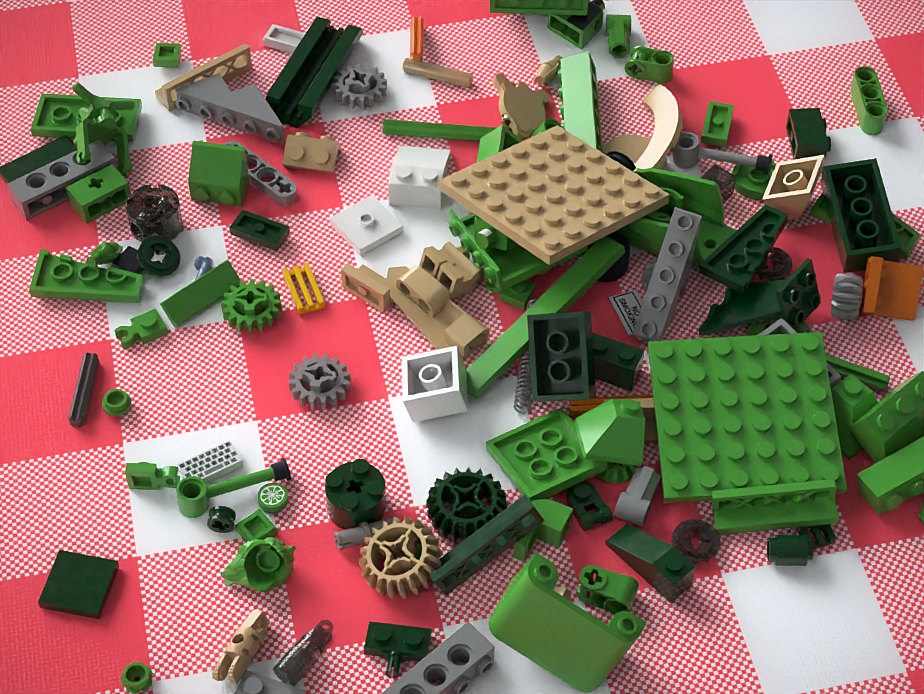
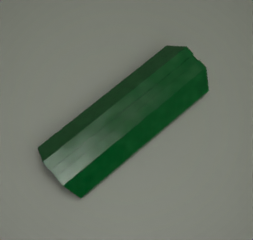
M316 16L266 94V101L283 125L288 124L291 127L298 128L312 118L334 82V76L339 74L338 71L342 69L363 34L362 28L348 24L345 30L340 27L336 30L334 26L330 25V19Z

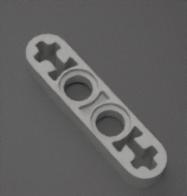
M237 141L224 143V145L245 147ZM245 147L247 164L257 165L253 169H248L250 183L280 205L287 206L295 203L298 198L296 184ZM268 176L274 178L271 182L261 181L262 178Z

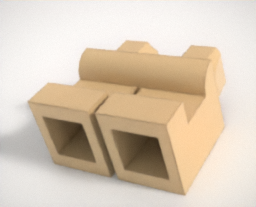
M450 241L445 243L440 250H437L434 246L424 248L419 263L421 268L447 289L450 300L472 292L476 282L482 280L485 275L482 267L478 268L475 263L469 260V252L466 253L462 246L456 248Z

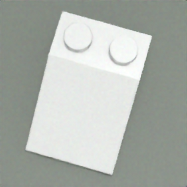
M400 145L391 165L388 180L389 205L441 210L444 193L438 189L439 180L447 177L451 150Z

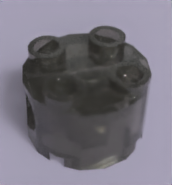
M151 184L144 185L134 190L128 196L126 211L131 234L136 240L143 242L149 237L160 236L171 241L183 231L184 225L179 198L172 188L158 184V188H151Z

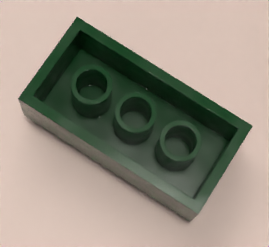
M877 158L823 166L821 188L843 272L866 270L867 259L872 256L883 258L885 261L899 263L902 247Z

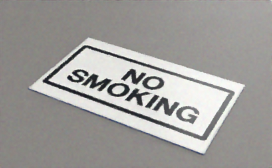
M637 290L608 297L628 335L633 333L643 303Z

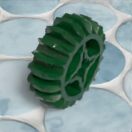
M469 466L465 472H460L456 467L453 475L445 471L443 479L436 478L434 487H430L428 499L426 500V508H428L427 517L429 521H432L434 530L440 529L442 538L450 534L452 542L457 538H462V541H464L508 508L506 492L501 489L500 481H493L491 473L483 476L481 468L474 473L471 472ZM483 498L489 502V509L485 508L484 503L481 502ZM446 501L450 503L452 508L450 513L443 506Z

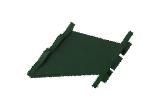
M807 258L787 280L751 282L744 295L728 288L723 302L720 305L714 303L711 305L707 319L698 330L699 335L705 336L777 316H782V319L796 331L821 304L812 259Z

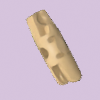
M253 609L242 625L238 627L217 662L211 675L212 679L223 682L227 678L229 679L228 682L232 684L239 683L263 643L266 630L270 624L263 611Z

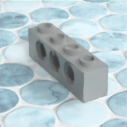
M100 139L89 144L91 156L90 160H86L85 164L77 162L78 150L7 184L12 203L26 221L68 201L69 197L66 187L111 164L118 170L114 155Z
M468 621L381 694H462L468 689L475 677L479 674H486L494 665L495 646ZM465 661L467 664L459 666L454 664V662ZM439 680L443 684L435 686L430 684V682Z

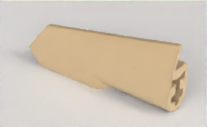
M418 265L413 266L411 269L406 266L388 268L385 286L390 288V299L437 350L457 346L462 359H464L485 343L490 333L489 329L450 300L447 289Z

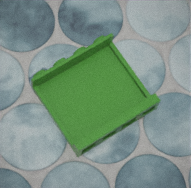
M452 209L449 210L451 222L448 223L451 234L453 237H459L464 251L471 253L475 265L478 268L482 267L484 269V274L489 283L494 282L500 291L588 251L587 246L548 265L520 245L509 251L490 246L482 249L475 243L474 219L476 215L472 213L459 219Z

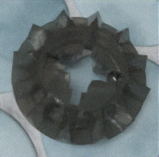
M772 247L756 275H759L760 281L765 278L770 281L775 279L784 280L785 276H789L791 273L792 259L784 250ZM768 259L770 260V263H772V266H774L773 269H770L769 266L766 265L768 263Z
M692 519L681 522L672 533V545L688 560L693 561L694 565L699 561L708 563L710 558L717 555L720 548V536L717 530L702 520ZM694 534H697L698 542L701 543L697 549H694L691 543Z

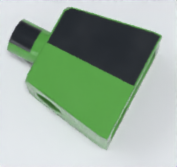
M588 0L587 15L548 14L547 28L582 50L602 28L605 3L603 0Z

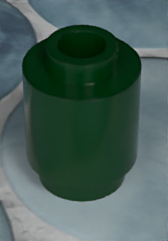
M775 535V538L767 539L768 563H775L776 566H806L807 561L813 559V543L807 541L806 535Z

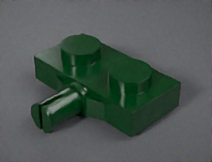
M369 621L364 644V655L379 656L388 660L385 675L391 678L393 670V678H397L401 662L421 661L429 654L432 629Z

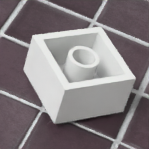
M457 346L402 357V401L412 422L468 412L466 366Z

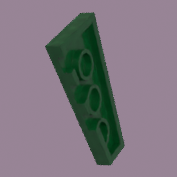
M765 204L699 264V273L744 295L788 223V214Z

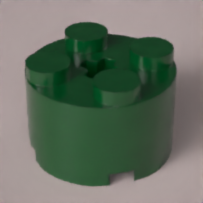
M356 459L353 462H347L336 467L327 474L325 479L327 512L329 518L336 526L342 529L344 527L355 528L359 526V523L365 521L369 524L382 520L387 503L386 484L382 473L376 467L369 464L365 459Z

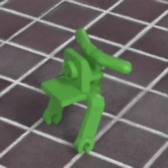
M74 83L72 85L73 92L90 104V109L81 107L79 110L82 122L76 127V137L73 140L78 150L77 162L85 164L86 160H90L89 144L100 139L107 146L111 139H115L118 171L123 176H127V172L132 170L128 136L124 129L117 127L114 118L115 113L112 110L134 109L136 106L135 101L132 99L110 100L92 94L80 83Z

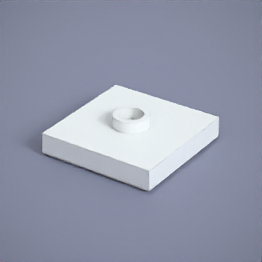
M373 194L329 218L330 225L360 256L404 232V225Z

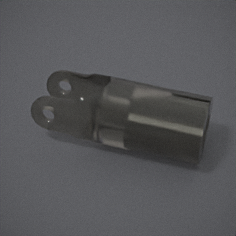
M329 620L320 621L314 629L301 636L273 667L275 675L283 683L296 686L322 657L324 647L332 639L333 623ZM323 625H328L329 628L325 629Z

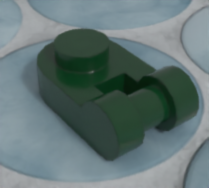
M582 481L568 488L567 503L569 507L573 508V514L584 532L593 529L594 525L600 522L606 524L613 521V515L609 506L603 502L598 491L591 483ZM592 509H594V511H595V512H593V513L587 512V511H590V510H592Z

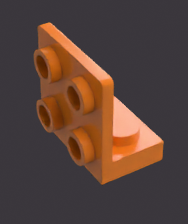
M869 257L867 259L859 313L914 321L916 319L923 267L885 261L880 257Z

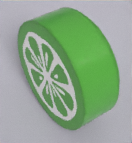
M279 483L265 484L258 491V504L264 512L278 513L285 509L288 504L287 490Z

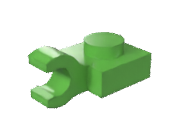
M524 280L500 291L494 282L489 283L488 281L485 289L500 293V301L524 310L535 291L536 284Z

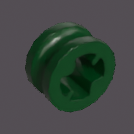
M226 506L212 507L209 511L210 518L207 521L208 528L218 533L233 531L236 512Z

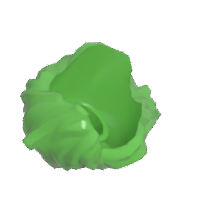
M267 537L264 540L254 539L244 543L238 549V555L226 567V571L220 573L221 577L225 579L224 585L228 587L233 584H239L249 587L254 591H272L289 579L294 571L293 563L295 560L293 553L296 550L295 546L285 545L284 542L273 537Z

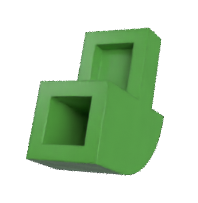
M548 499L531 501L544 519V522L514 544L513 558L525 562L537 539L560 548L572 525L573 508Z

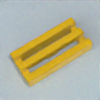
M304 263L303 268H299L298 265L293 266L292 271H288L287 268L282 270L283 278L298 315L325 308L324 299L308 263ZM303 275L306 276L310 288L313 292V295L317 302L315 304H313L311 296L303 280ZM292 278L297 279L307 304L305 307L302 306Z

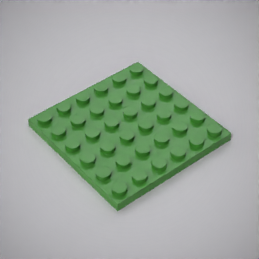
M822 332L648 341L664 503L712 501V491L828 479H835V494L846 493L847 485ZM819 491V492H815V493H823V492H828V491Z

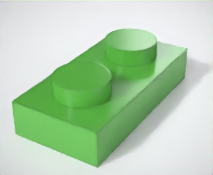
M709 101L701 143L726 147L734 105Z

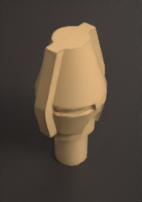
M557 55L554 59L541 64L533 80L534 83L542 85L553 81L561 67L560 59H562V56Z

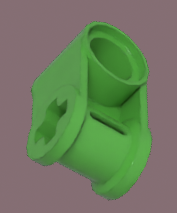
M635 46L630 53L631 59L626 62L624 67L627 75L632 78L654 81L659 84L668 83L672 80L674 56L671 52L644 46Z
M589 565L580 572L576 593L581 602L605 609L613 614L620 611L631 612L639 589V583L628 575L618 574L596 565Z

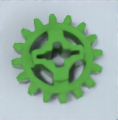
M251 279L249 284L240 281V287L237 288L231 285V293L224 292L223 294L224 301H221L224 321L228 320L230 328L237 325L238 332H242L244 328H248L249 334L253 333L254 328H258L259 331L263 332L264 325L272 327L273 319L279 320L280 318L279 311H282L280 293L275 292L274 285L266 287L264 280L259 284H255L254 279Z

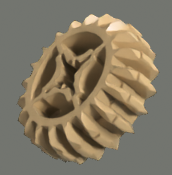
M394 517L393 524L391 525L383 521V528L380 530L372 527L374 536L364 537V542L367 546L360 548L362 557L358 559L359 565L362 568L361 574L367 580L369 587L373 590L376 589L378 594L382 596L387 593L392 599H395L398 593L402 598L406 599L409 591L418 595V587L421 585L429 588L427 579L430 578L429 575L435 572L434 569L441 567L439 558L442 556V550L439 547L440 542L437 536L433 535L432 529L428 526L424 527L423 523L419 520L413 523L409 517H406L402 523L399 518ZM418 544H421L422 554L420 559L417 560L415 557L416 547ZM383 555L386 558L383 564L385 568L380 572L379 562Z

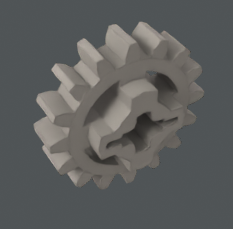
M358 63L355 68H351L348 65L346 66V72L339 70V76H334L333 93L336 95V100H342L343 106L351 104V109L360 106L361 110H364L365 105L373 108L374 102L381 103L382 97L387 95V79H385L384 73H378L377 67L369 69V64L360 67Z
M315 353L312 360L303 357V364L295 363L294 371L289 372V391L292 392L293 400L299 399L300 406L302 407L309 403L311 410H314L317 405H321L322 410H326V404L336 407L337 399L344 401L346 399L345 392H350L351 377L350 372H347L346 363L339 364L338 357L329 360L327 353H325L323 358H319L317 353Z

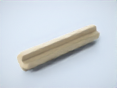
M405 58L402 65V70L410 74L470 88L473 83L472 73L424 61L418 62L416 60L413 62L410 58Z

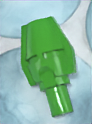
M117 242L101 243L90 253L86 263L89 267H94L98 264H109L121 254L123 246H120Z

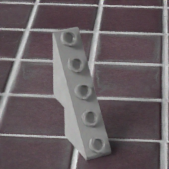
M218 73L175 89L176 105L180 110L245 131L249 134L257 135L272 142L285 144L283 125L255 83L231 92Z
M674 208L632 333L633 337L648 342L661 341L676 314L680 290L690 274L702 218L701 215Z

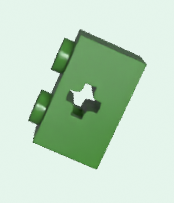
M113 164L66 187L70 205L86 224L132 201L128 181Z

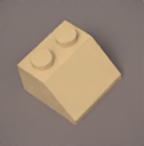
M819 155L777 162L763 196V202L772 208L788 214V220L800 218L813 195L826 160L825 156Z

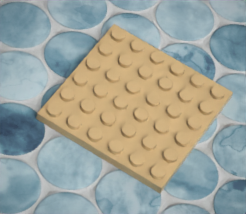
M558 125L456 173H452L439 180L438 189L548 265L669 203L670 194L658 186L650 183L637 173L624 167L619 162L611 159Z

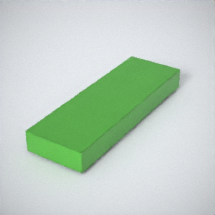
M225 260L159 304L172 325L176 327L222 297L224 292L228 293L231 285L235 287L240 285L241 279L229 260Z

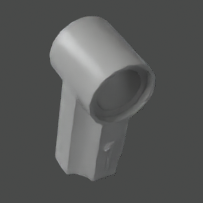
M647 466L636 468L626 492L622 491L614 511L615 517L642 527L644 526L650 512L651 500L661 478L653 468Z

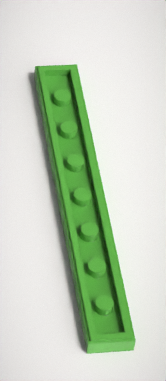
M606 236L599 239L466 370L467 394L478 399L529 348L527 315L565 313L625 253L624 246Z

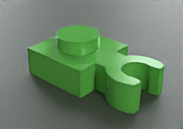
M156 308L131 318V326H119L114 330L117 339L126 337L120 340L123 349L132 347L135 341L139 339L144 345L168 334L167 326Z
M143 461L126 463L125 475L129 489L159 490V485L167 488H176L180 482L178 467L176 466L157 468L156 463Z

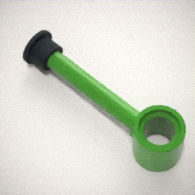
M283 457L280 462L270 464L271 468L211 486H206L204 480L199 477H186L176 487L179 510L186 517L197 518L206 513L209 508L210 498L272 479L275 481L282 479L289 481L291 480V474L287 461Z

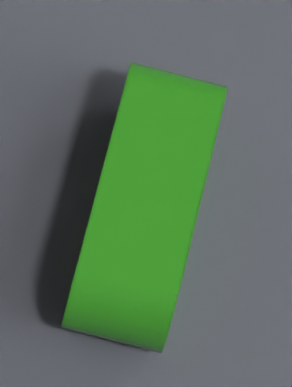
M861 66L854 72L850 94L861 130L868 135H878L883 130L888 108L876 71L871 67Z

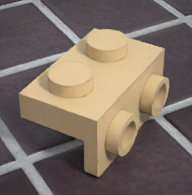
M296 132L295 135L287 134L282 165L284 167L334 174L338 152H341L342 147L335 138L330 136H321L320 139L311 138L310 134Z

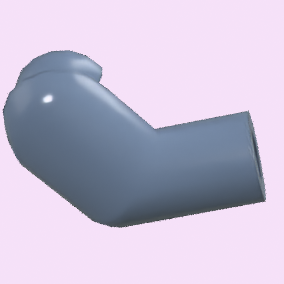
M199 256L196 258L194 266L198 273L195 280L213 269L214 262L210 257L204 258Z

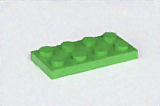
M42 93L30 129L32 136L60 138L66 135L69 139H75L76 127L82 122L79 110L81 107L90 109V104L78 95ZM101 97L110 100L132 99L135 101L136 106L134 109L112 110L115 113L114 118L117 127L124 129L127 133L128 142H133L142 110L141 99Z

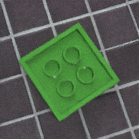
M562 408L485 442L487 452L522 496L525 495L530 501L548 498L607 470V462L584 459L575 423Z

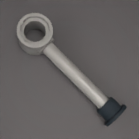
M681 132L678 142L673 149V162L681 168H691L698 163L699 158L755 167L757 171H763L765 175H769L772 164V154H769V156L758 155V157L702 148L700 147L698 136L692 132Z

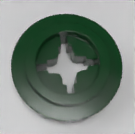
M160 236L145 239L140 244L136 257L140 262V268L148 271L149 275H157L159 278L166 275L171 276L178 268L181 259L177 246L169 239ZM155 254L157 256L161 254H166L162 260V263L159 260H151Z

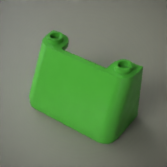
M536 552L510 580L488 622L489 630L496 639L576 690L583 693L595 691L639 638L647 622L628 611L616 613L610 619L608 625L553 590L558 581V570L551 561Z

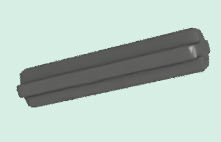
M87 352L83 355L68 415L71 426L81 427L85 423L99 364L96 353Z

